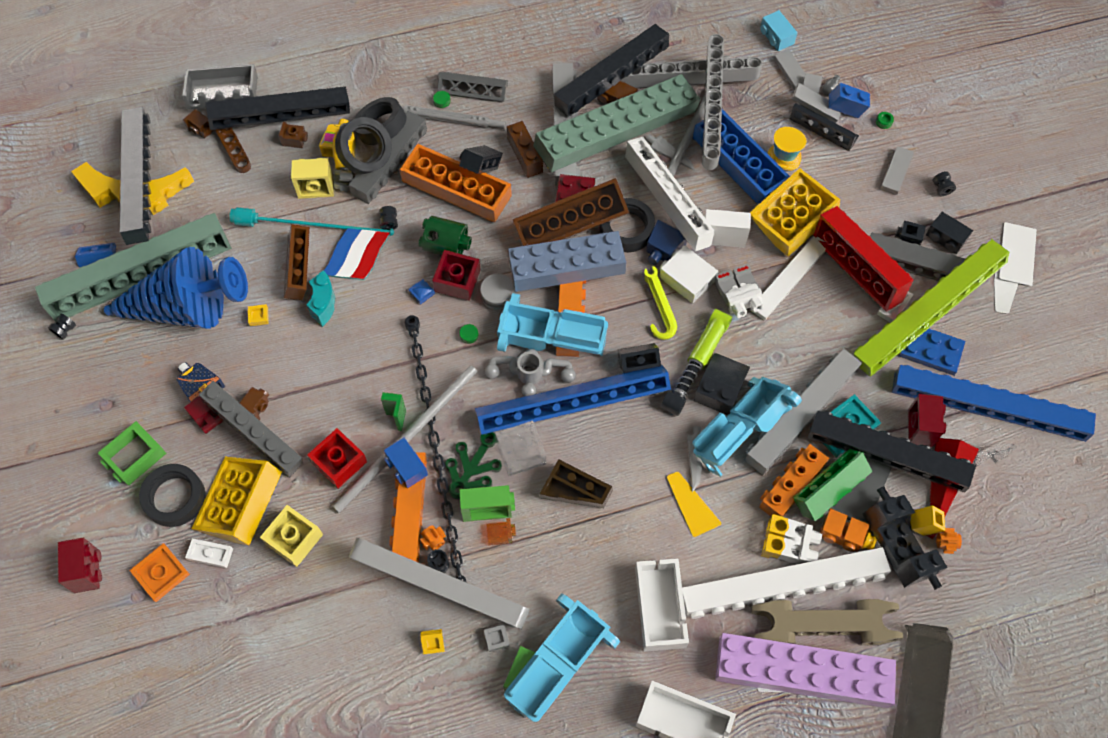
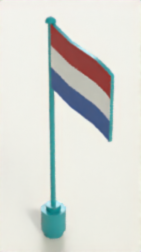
M236 207L230 211V222L240 226L253 227L255 223L257 224L258 220L347 229L337 243L329 264L324 269L329 277L365 280L372 271L384 243L389 236L394 235L393 229L383 230L258 217L255 209Z

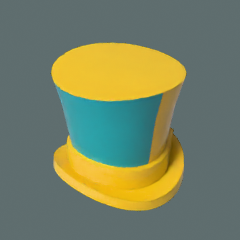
M781 127L774 133V145L770 147L767 154L783 170H795L800 165V151L806 145V137L796 128Z

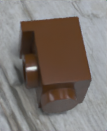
M196 109L183 119L189 132L192 131L195 135L199 134L204 139L214 131L210 130L208 118Z
M283 122L279 138L282 146L303 149L304 142H307L308 132L305 131L304 126L290 125Z
M251 387L240 404L260 420L259 414L264 412L268 406L269 401L267 398L269 394L261 388L257 390Z

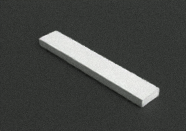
M813 236L762 294L763 310L754 312L751 307L750 311L765 321L825 253L826 249L819 242L823 240Z

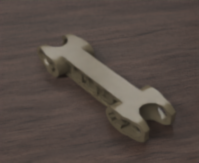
M880 599L859 600L856 602L857 610L792 611V601L773 600L752 605L751 607L752 614L767 617L772 625L771 631L755 634L754 638L796 644L795 636L861 635L862 645L879 646L885 643L901 641L903 639V632L889 630L882 622V615L897 612L899 604Z

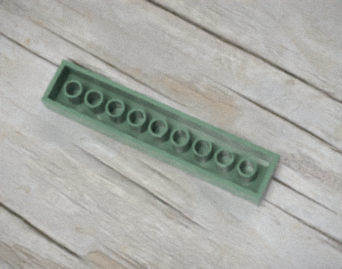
M681 74L537 132L533 146L549 170L554 172L696 112L700 98Z
M212 213L179 228L172 229L167 233L152 237L147 242L135 244L109 257L99 259L92 264L63 274L51 281L44 282L36 286L35 289L41 305L56 322L57 317L61 313L71 317L121 296L129 288L137 285L140 280L144 279L185 248H198L203 252V257L207 255L208 258L232 248L216 214Z

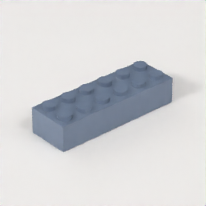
M619 231L508 249L515 292L622 275L626 271V259Z

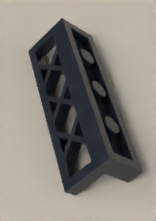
M795 103L792 108L789 120L848 151L851 150L858 140L859 135L800 104Z

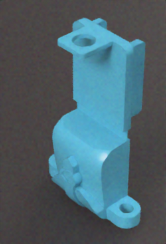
M512 293L510 302L506 301L503 313H501L499 319L500 324L497 331L499 338L498 351L505 352L507 345H517L542 351L548 343L556 347L603 356L608 322L605 320V317L567 309L560 313L550 309L519 304L520 294Z
M753 377L747 383L750 390L730 410L731 413L727 417L719 413L692 442L695 447L694 454L702 460L708 471L721 477L722 473L717 466H721L753 432V429L758 432H768L783 414L790 411L792 407H797L802 402L801 397L792 391L790 386L782 384L775 379L771 380L765 377L760 379Z
M563 593L559 595L556 602L567 613L504 692L505 699L510 702L509 705L524 718H529L532 722H537L541 719L601 640L613 649L620 643V640L609 631L611 627L600 619L596 612L592 609L589 610L579 600L576 602L572 601Z

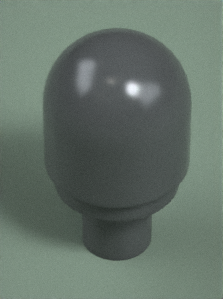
M834 75L833 78L826 81L822 88L824 95L829 96L831 91L839 84V75Z

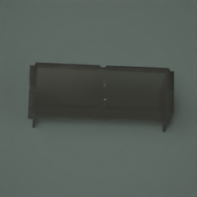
M913 623V626L905 625L904 627L908 634L892 738H942L954 638L948 627Z

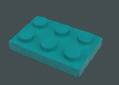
M855 394L831 411L833 416L849 418L853 423L869 425L873 430L881 424L880 420ZM823 443L836 459L846 452Z

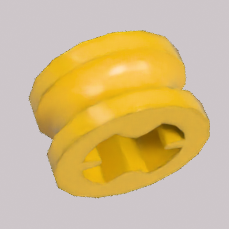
M867 532L861 548L874 549L877 542L875 535L872 536L871 532Z

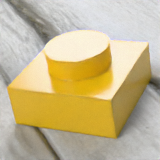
M267 304L248 306V323L250 326L269 324Z
M442 629L421 632L423 655L445 652Z

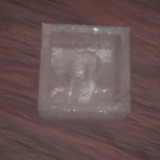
M533 421L495 433L496 444L508 476L546 464V453Z

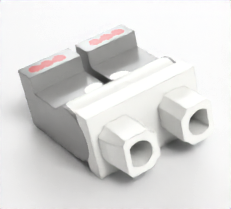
M749 264L734 268L733 273L729 270L715 275L716 288L728 307L730 314L734 313L737 318H741L747 314V308L752 307L754 312L763 310L762 291L751 273Z

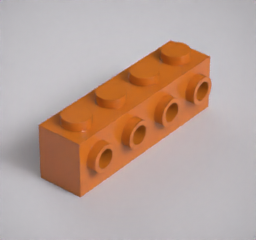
M811 444L806 449L802 447L795 456L798 459L794 463L790 461L785 467L784 471L786 473L783 477L778 476L772 483L773 489L771 491L766 490L761 496L760 500H762L759 508L769 516L775 514L783 517L795 503L793 497L815 479L830 458Z

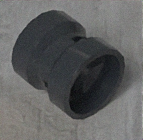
M948 171L941 172L933 177L932 181L938 187L937 191L940 196H947L956 190V185L951 181V175Z
M393 206L380 208V228L383 230H395L398 227L396 219L397 209Z
M61 313L57 317L56 323H52L48 329L64 340L68 336L67 332L76 327V323Z
M435 549L429 553L427 557L428 566L446 573L449 568L447 554L440 549Z

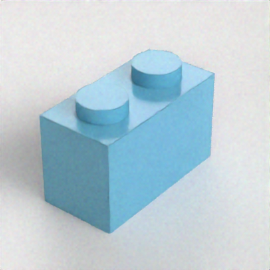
M780 10L762 18L760 30L777 51L795 44L798 32Z

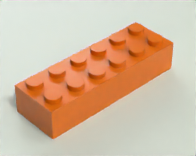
M420 144L415 146L400 168L402 182L494 223L496 222L512 197L510 183L487 173L476 174L460 167V162Z

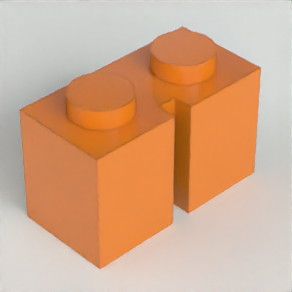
M830 508L820 530L823 540L831 544H839L847 551L858 552L863 545L870 524L853 517L850 519V522H846L848 515Z

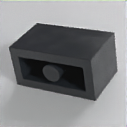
M942 211L931 224L926 236L941 244L947 250L957 254L974 230Z
M655 343L617 349L619 365L623 373L661 366L659 347Z

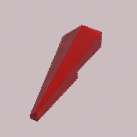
M940 438L935 443V451L947 452L951 457L957 459H967L971 464L979 451L978 448L959 439ZM931 481L930 506L933 505L942 510L945 518L958 490ZM937 533L926 536L933 539Z

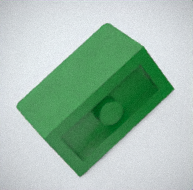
M382 392L381 402L385 414L394 416L398 431H402L406 415V407L402 395Z

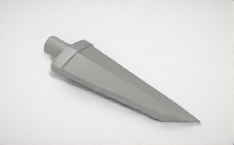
M649 134L646 138V141L651 143L650 147L653 150L673 159L677 149L659 135L655 138ZM683 156L680 164L695 171L691 160Z
M699 426L693 427V435H687L692 493L700 483L703 463L694 454L695 447L692 444L693 440L701 433V427Z

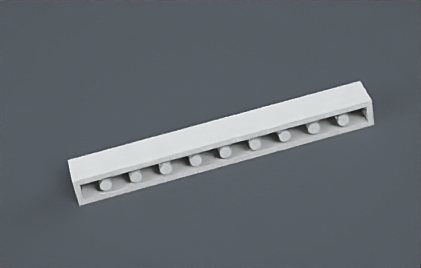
M882 547L683 587L686 617L691 616L692 619L703 617L705 613L712 612V615H717L725 612V609L741 610L745 608V605L762 604L769 600H785V597L788 596L800 598L808 592H813V594L823 593L827 588L833 587V590H839L852 583L853 586H859L873 579V582H878L886 579L885 577L891 570Z

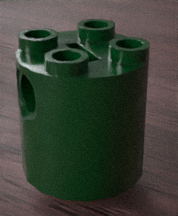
M436 216L424 219L422 224L424 232L418 243V246L423 251L441 256L444 250L462 255L464 250L469 251L472 237L468 236L467 224Z

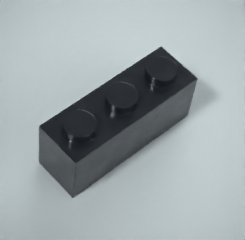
M486 145L466 148L460 154L459 166L476 174L497 170L503 153Z

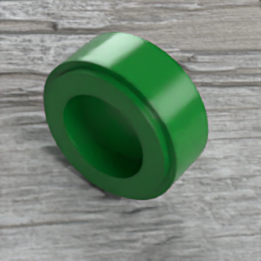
M438 91L433 96L434 104L438 108H446L451 103L450 95L446 91Z
M881 112L876 118V125L881 129H889L894 122V117L889 112Z
M466 324L460 329V339L464 343L472 344L477 341L479 333L476 326Z

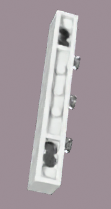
M643 137L627 141L626 159L694 251L710 247L714 236V229L703 216L702 210L697 208L685 193L683 185L679 184L669 172L666 163L660 160Z

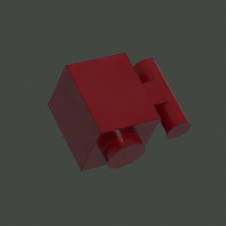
M200 396L184 407L205 434L224 421L202 402Z

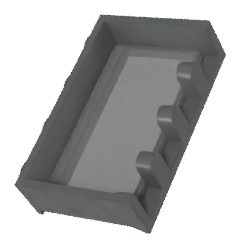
M248 64L186 70L182 95L186 108H206L205 102L256 97L258 76L255 65Z

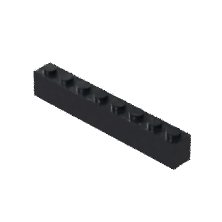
M657 24L652 25L554 93L555 107L567 117L578 112L586 104L591 103L596 97L602 95L625 77H628L633 71L641 68L643 64L653 59L662 51H665L669 47V33Z
M346 86L205 102L210 130L350 114V103Z
M825 410L817 411L808 435L810 439L844 451L852 449L863 452L867 459L964 493L970 488L976 465L971 464L967 459L951 457L947 452L931 450L927 445H917L911 443L909 439L891 436L889 432L873 430L869 425L853 423L849 418H839Z

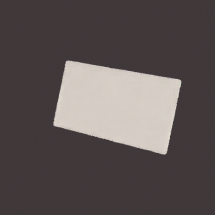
M1004 223L1002 247L1010 253L1008 263L1000 268V279L1032 286L1036 229Z

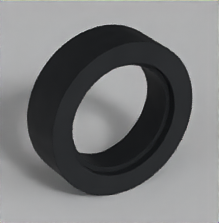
M383 97L364 106L354 119L368 117L376 120L383 115L392 113L382 123L392 139L404 127L407 116L395 98ZM355 129V132L364 144L378 145L375 136L365 129Z
M359 117L340 128L335 139V150L340 162L347 169L358 174H367L382 168L388 162L392 152V143L388 131L381 123L372 118ZM355 129H365L375 136L378 142V154L374 161L363 163L351 154L348 140L350 134Z
M624 198L629 213L640 217L645 225V229L638 236L631 238L620 236L623 251L630 253L639 251L647 246L655 227V217L650 207L644 202L633 198ZM610 222L600 225L601 234L614 232Z
M167 464L155 469L145 478L140 488L139 501L143 511L155 523L165 527H177L190 522L198 515L206 493L202 481L192 469L181 464ZM174 478L188 481L191 486V496L184 507L170 513L157 510L154 504V497L160 485Z

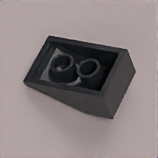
M714 353L696 390L693 401L729 415L750 366Z

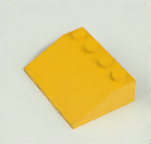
M799 168L750 213L752 220L774 246L789 257L814 234L820 215L835 206H840V199Z
M225 456L191 529L233 543L250 545L282 471L268 461Z

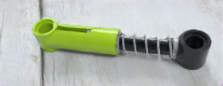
M718 309L713 311L705 330L687 359L689 364L686 365V370L682 372L683 376L679 378V383L675 384L676 388L667 392L661 404L662 409L676 416L680 415L687 400L686 392L688 389H691L690 385L694 383V378L698 376V371L705 368L722 335L727 331L733 316Z

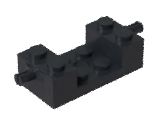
M885 486L877 489L883 501L873 505L863 513V516L867 523L870 524L869 527L881 548L883 547L885 555L905 588L929 579L934 590L941 588L942 585L936 575L948 567L937 549L924 553L905 520L915 513L905 495L890 497Z

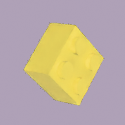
M328 158L292 160L291 179L298 199L334 197L333 174Z
M286 505L260 538L265 545L297 567L323 534L318 526Z

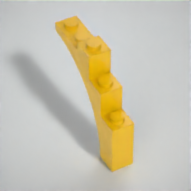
M87 162L71 171L77 182L99 208L114 199L120 203L121 180L105 176ZM186 167L171 175L149 182L151 194L149 195L151 207H149V210L153 215L169 206L166 202L167 199L173 197L176 193L194 182Z

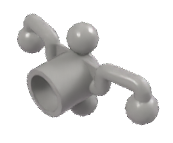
M528 349L519 356L518 360L513 356L493 357L484 371L486 377L495 379L500 372L496 364H510L509 369L511 373L518 375L519 379L525 384L521 390L524 397L536 394L537 390L533 384L539 382L542 376L549 375L552 366L565 367L561 372V378L564 382L571 383L576 378L571 362L555 358H549L542 362V358L535 349ZM527 367L536 368L534 371H525L524 369Z

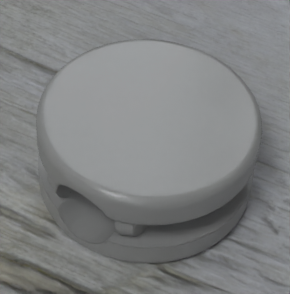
M503 274L489 275L480 285L481 300L486 307L492 310H503L506 301L510 302L512 293H515L512 280Z

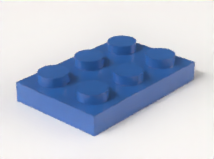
M927 329L902 350L899 357L955 376L966 341Z

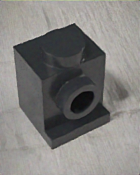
M904 220L902 226H898L895 237L908 243L921 245L926 226Z

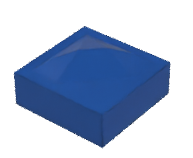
M424 279L409 289V293L420 305L435 295V291Z

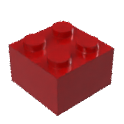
M338 428L307 454L310 462L337 489L367 463L365 454Z

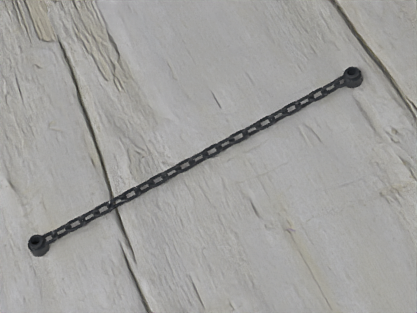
M410 315L405 319V327L409 331L410 337L414 338L415 344L412 345L413 357L418 360L416 375L422 381L423 386L420 388V396L428 409L429 402L431 401L430 388L425 386L427 371L426 367L421 364L420 359L423 357V349L421 344L417 343L416 338L419 335L420 321L417 316ZM418 346H419L420 354L417 353V356H416V354H415V348L418 349ZM422 368H423V370H424V376L421 375V377H420V375H419V369L422 370ZM427 389L428 397L424 399L423 391L426 392ZM434 416L433 421L430 420L427 423L431 429L428 439L430 446L435 450L432 461L434 469L439 472L440 477L437 480V488L444 499V502L441 504L442 515L448 520L449 525L446 528V536L448 542L453 547L450 558L452 566L457 569L458 576L456 579L461 581L463 579L467 583L466 578L461 575L460 571L463 560L461 552L456 550L455 543L458 540L456 527L451 524L453 507L446 497L449 486L447 479L442 476L444 460L443 456L438 454L437 447L440 445L438 432L434 431L433 424L436 421ZM431 434L432 437L436 435L437 444L436 442L432 444ZM440 457L441 466L438 465L437 468L435 458L438 460ZM440 482H445L446 491L445 489L441 491ZM444 505L445 507H448L449 505L450 514L447 513V516L445 514ZM449 530H454L455 540L453 537L450 540ZM458 553L460 564L457 562L455 565L453 554L457 556Z

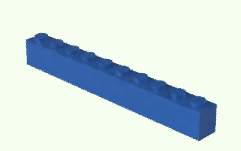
M661 365L660 367L632 371L475 408L479 429L482 435L671 390L669 373Z
M899 365L894 375L891 392L914 399H916L918 394L943 396V404L946 407L1084 442L1094 435L1096 413L1089 412L1086 409H1076L1066 404H1056L1046 399H1036L1026 394H1016L1006 389H996L986 384H976L966 379L960 380L949 375L932 373L930 370L916 369L910 365Z

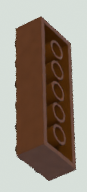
M614 178L514 218L513 222L522 245L528 246L565 240L628 215L629 210L617 179Z

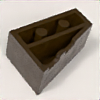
M558 459L539 495L541 499L604 509L613 492V487Z

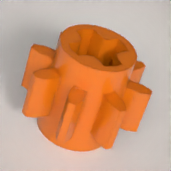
M431 525L422 531L421 535L423 538L420 541L426 550L431 548L433 551L445 544L443 538L446 535L440 526L435 528L434 525Z
M945 528L944 532L937 533L936 544L938 548L943 549V553L954 554V551L961 548L962 538L959 533L955 532L954 528Z

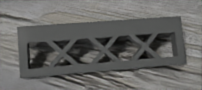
M444 71L439 72L438 91H446L453 95L505 101L508 80ZM443 79L449 80L453 87L449 90L442 89ZM461 82H466L470 89L466 92H461L457 86ZM478 84H482L487 90L482 95L478 94L474 89ZM495 86L502 87L501 97L494 96L490 90Z

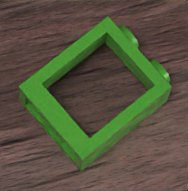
M137 421L98 452L103 458L100 462L106 469L112 468L115 471L112 475L120 483L124 481L128 486L167 454ZM139 436L151 449L122 472L111 458L134 438Z
M509 485L460 489V506L463 522L512 518L511 511H515L514 492H510Z

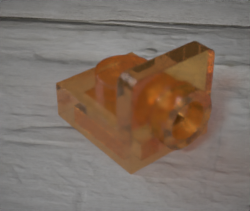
M506 518V522L486 524L488 546L513 543L512 536H516L515 524H511L510 518Z

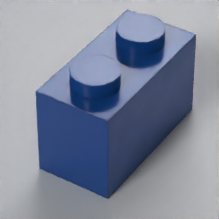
M841 82L829 94L828 108L855 118H859L870 107V93Z
M405 437L384 450L386 456L384 461L390 469L392 467L397 473L394 475L400 484L404 483L409 488L428 476L426 467Z

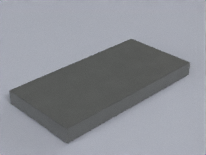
M867 458L866 460L872 472L864 481L856 485L850 493L841 498L835 506L831 507L835 511L848 515V520L853 517L865 523L867 521L863 513L878 502L880 495L877 489L885 486L892 469L890 466Z

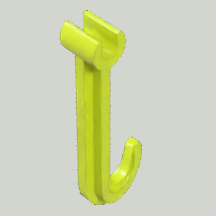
M653 266L652 275L648 274L647 269H645L644 279L649 284L667 330L665 333H660L654 324L650 325V329L656 338L667 340L676 334L677 322L659 281L657 268Z

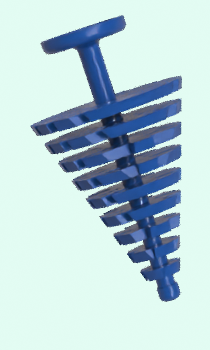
M189 247L176 254L169 261H166L162 266L140 280L137 285L132 286L127 292L114 299L112 304L106 305L104 313L107 316L116 315L121 318L127 317L129 319L211 329V327L219 324L218 318H222L224 295L232 302L244 301L248 293V281L242 265L234 257H226L220 261L217 273L216 269L213 271L212 262L207 255L203 257L201 250Z

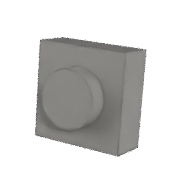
M504 624L484 630L489 652L510 647Z

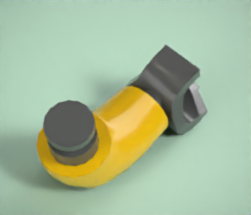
M339 128L333 138V157L336 168L333 172V188L340 189V191L350 190L349 184L354 179V172L347 169L340 162L336 154L335 139L340 130ZM353 132L350 134L348 140V146L351 154L353 141L355 137Z

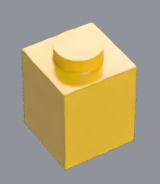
M933 505L915 509V513L911 515L910 524L912 530L923 536L945 531L944 512Z

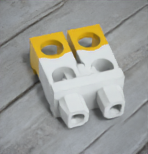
M772 514L768 520L761 556L781 559L789 563H796V565L817 561L819 553L810 550L809 544L819 546L822 534L812 530V525H805L801 522Z

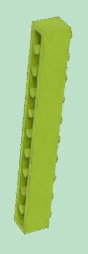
M993 239L986 244L983 243L977 252L967 256L960 266H955L947 277H942L935 287L929 288L919 300H914L906 311H901L894 321L887 323L882 328V331L877 335H872L865 345L859 346L855 350L854 357L862 362L860 369L868 376H873L1008 263L1010 252Z

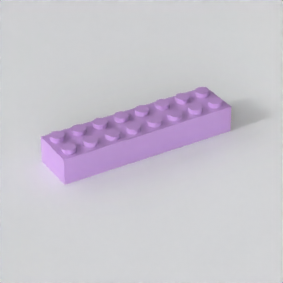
M722 633L719 638L715 681L882 708H889L895 704L896 660Z

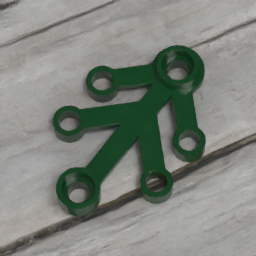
M494 432L480 436L481 445L471 462L467 454V444L465 442H458L456 444V452L460 455L464 473L459 478L457 460L454 458L447 459L446 468L450 471L452 483L449 485V494L452 498L460 499V493L455 491L457 488L470 489L492 486V479L489 476H483L480 480L472 482L468 481L471 476L489 471L495 473L501 471L502 463L498 459L479 465L488 448L496 444ZM486 439H491L492 442H491V443H486L485 440H486ZM460 446L465 447L463 451L458 450ZM454 462L455 466L449 467L448 464ZM495 463L500 465L498 468L492 467ZM489 480L490 483L488 485H484L483 481Z

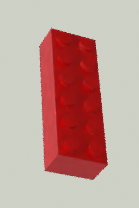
M838 206L821 214L813 236L823 240L819 242L826 249L825 251L886 312L901 304L914 280L910 274L902 269L883 248L874 242Z

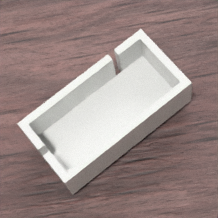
M655 560L636 562L635 574L644 652L687 648L689 639L687 623L684 624L686 615L679 560H659L658 570H654L656 566Z
M652 681L635 727L652 734L659 731L658 736L662 738H722V736H724L723 738H728L727 736L731 732L736 714Z

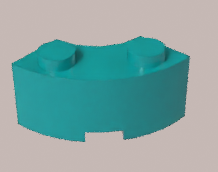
M324 270L309 281L313 295L307 303L310 315L322 327L332 317L336 299L331 281Z

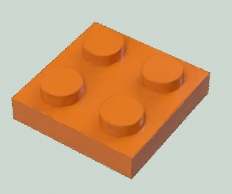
M164 543L129 570L155 602L190 575Z

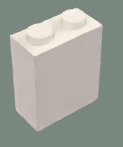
M706 209L704 217L714 229L711 245L745 248L750 231L751 213Z
M684 245L680 250L677 249L672 254L669 261L662 263L659 268V278L693 304L715 282V275L719 271Z

